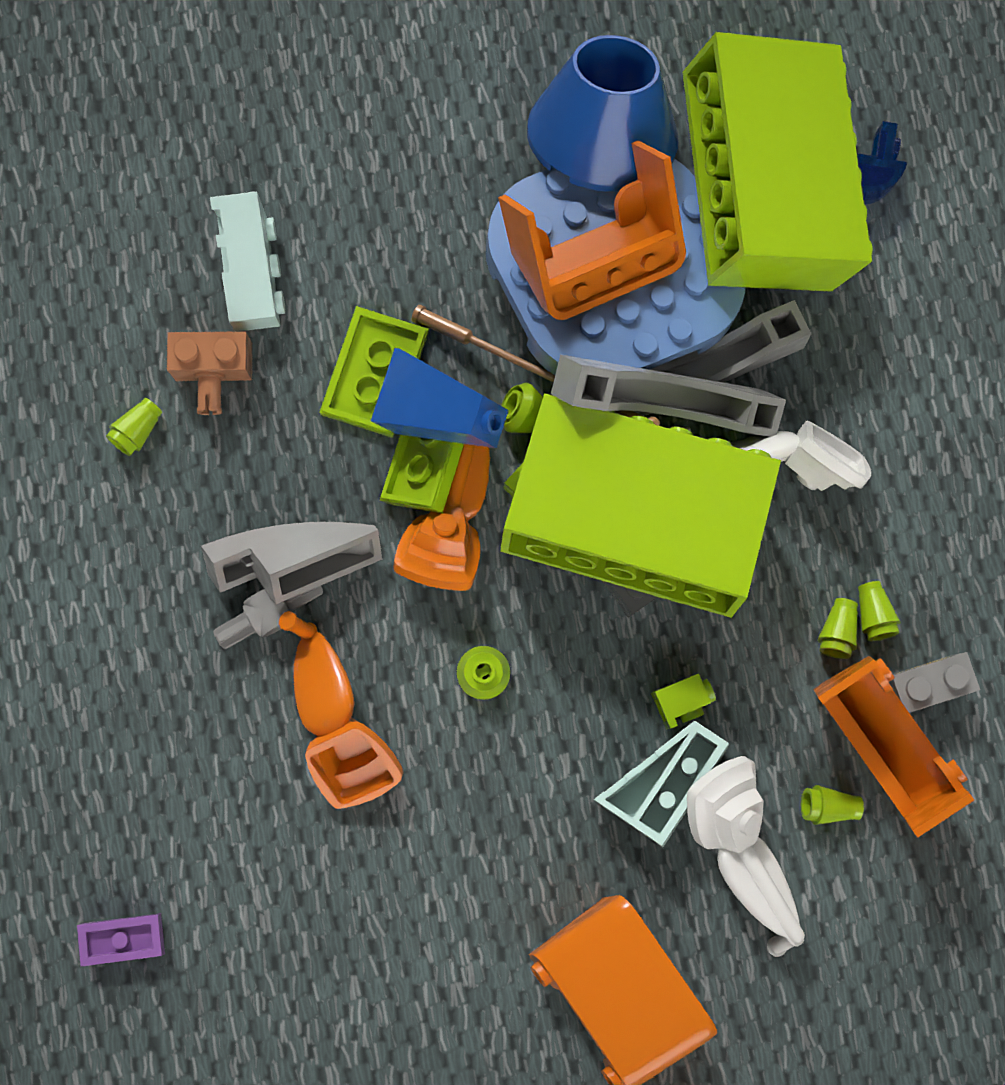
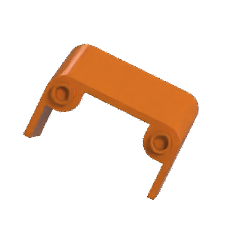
M639 140L631 143L638 180L625 185L617 193L614 201L616 220L553 247L550 245L547 233L537 227L532 211L506 194L498 197L512 256L541 307L553 318L558 320L569 319L671 275L682 266L686 257V248L670 156Z
M868 656L826 680L813 690L918 838L973 802L974 798L962 785L968 779L954 760L948 763L944 761L893 691L889 682L895 679L887 665L881 658L875 661Z

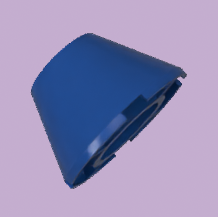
M604 35L588 39L575 50L536 101L529 114L527 138L530 148L541 164L549 171L554 167L565 175L570 176L569 183L598 191H619L625 185L638 180L631 143L639 140L670 156L671 163L674 162L678 149L677 127L659 62L650 49L640 42L627 37Z

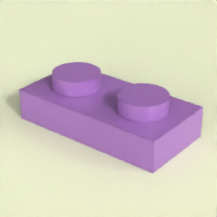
M161 913L77 925L80 966L150 958L165 954Z

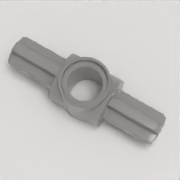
M318 586L278 604H275L266 590L263 589L243 602L244 612L215 628L213 631L214 636L223 649L233 646L255 632L259 636L267 637L281 630L279 619L284 612H292L322 595L323 589L321 586Z

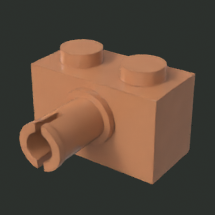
M246 331L168 332L167 371L175 381H198V414L209 415V411H212L213 415L222 414L221 381L252 380L253 343Z

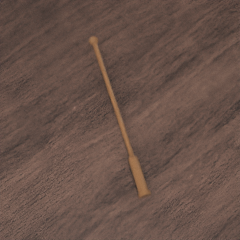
M418 305L414 309L411 318L412 322L425 325L462 344L472 343L554 382L555 375L473 336L471 330L427 310L425 306ZM615 410V412L626 417L642 416L634 411ZM656 417L648 418L655 425L660 426V421Z

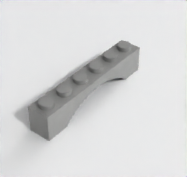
M795 300L758 315L746 324L723 336L713 347L699 355L697 351H693L650 370L724 383L804 349L811 336V332ZM634 411L644 417L649 414H652L649 412Z
M561 354L551 391L553 396L572 406L603 411L628 410L663 414L704 422L743 433L769 437L777 435L786 403L785 399L758 388Z

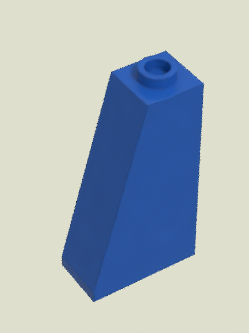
M394 348L371 422L398 435L497 448L509 410L402 349Z

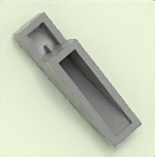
M346 522L282 524L238 533L201 546L208 576L220 593L257 578L275 604L382 560L378 529L374 525Z

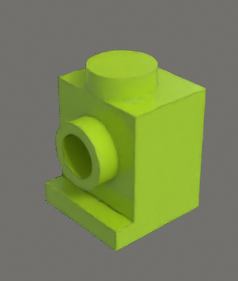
M699 674L651 693L666 729L678 726L675 718L679 716L682 723L704 715L702 707L716 701V696L708 679L702 680Z

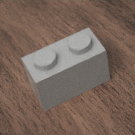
M967 652L947 656L894 673L895 679L889 682L893 691L909 713L980 690Z

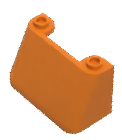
M617 895L602 898L529 954V957L534 962L530 968L536 979L543 987L550 984L553 988L560 990L605 1056L603 1063L606 1068L601 1072L609 1085H642L705 1044L717 1034L716 1026L637 911L623 896Z

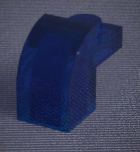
M883 121L874 134L871 155L857 153L858 166L862 172L861 186L865 205L875 203L886 197L906 169L907 162L897 160L901 146V139L896 138L897 123Z

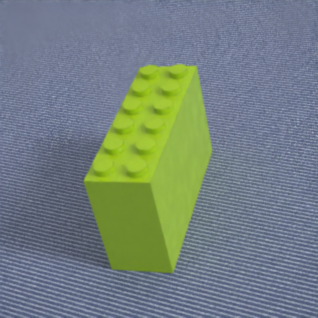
M715 32L682 72L708 286L833 291L870 264L873 251L868 235L867 208L864 204L861 186L862 172L858 166L857 138L853 131L851 118L852 104L848 96L846 64L843 62L841 45Z
M544 393L505 522L500 552L732 618L748 597L781 460L771 458V455L763 450L750 449L746 451L732 447V444L724 439L710 438L707 440L693 436L692 432L685 428L658 426L643 416L626 417L616 414L614 411L572 406L555 396Z

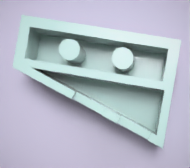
M257 191L210 197L211 209L215 211L218 219L219 235H216L217 247H221L224 271L222 272V280L229 323L235 332L279 327V314H285L283 292L276 291L275 277H281L278 254L271 253L270 241L277 240L274 218H267Z
M693 721L594 800L664 847L687 812V793L689 788L717 766L728 749L729 743L701 724Z

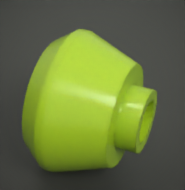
M522 383L512 387L506 394L501 406L509 410L503 427L505 431L509 433L533 432L543 396L533 385Z
M478 646L470 649L461 657L457 666L459 685L466 694L476 699L486 700L498 696L504 691L510 679V667L506 657L497 649L489 646ZM481 664H484V665H485L484 667H482V668H480V669L477 668V667H478L479 665H481ZM490 675L487 679H483L484 676Z

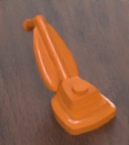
M464 444L443 513L431 511L429 514L417 517L407 527L396 550L393 565L394 572L414 582L440 589L466 591L472 587L480 559V540L478 532L468 521L479 512L486 496L490 468L489 447Z
M291 611L284 612L279 619L280 628L285 631H291L301 637L294 660V691L298 713L304 727L309 732L317 735L309 743L305 753L309 772L320 792L336 809L348 808L371 801L383 795L401 781L403 768L388 745L374 731L352 718L355 704L353 691L348 675L330 643L317 631L315 624L307 623Z

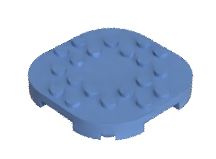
M676 159L672 163L686 248V257L682 266L671 275L566 320L553 318L541 307L512 256L499 201L496 204L491 215L486 240L488 269L492 279H498L528 337L527 347L530 352L553 375L556 374L560 354L650 370L693 351H697L698 355L707 351L721 340L732 325L743 303L745 287L708 286L696 180L694 175ZM552 167L551 171L547 169L522 179L508 189L505 194L534 213L537 227L547 233L550 245L553 247L615 221L614 201L619 191H598L569 183L570 176Z

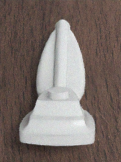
M805 421L797 435L789 431H778L777 435L771 437L755 435L731 442L732 447L746 451L750 449L763 450L769 453L771 458L781 460V462L785 461V464L798 474L796 476L797 479L811 490L818 488L823 491L833 484H837L844 490L849 487L861 489L871 477L870 466L860 452L810 421ZM681 427L691 431L690 427Z
M745 756L728 760L707 772L689 788L687 793V813L690 830L696 843L706 849H718L717 860L719 870L729 888L757 920L779 935L768 940L767 949L771 955L780 957L788 949L800 946L804 941L805 934L800 927L795 902L782 869L772 851L758 837L763 816V799L756 790L755 763Z

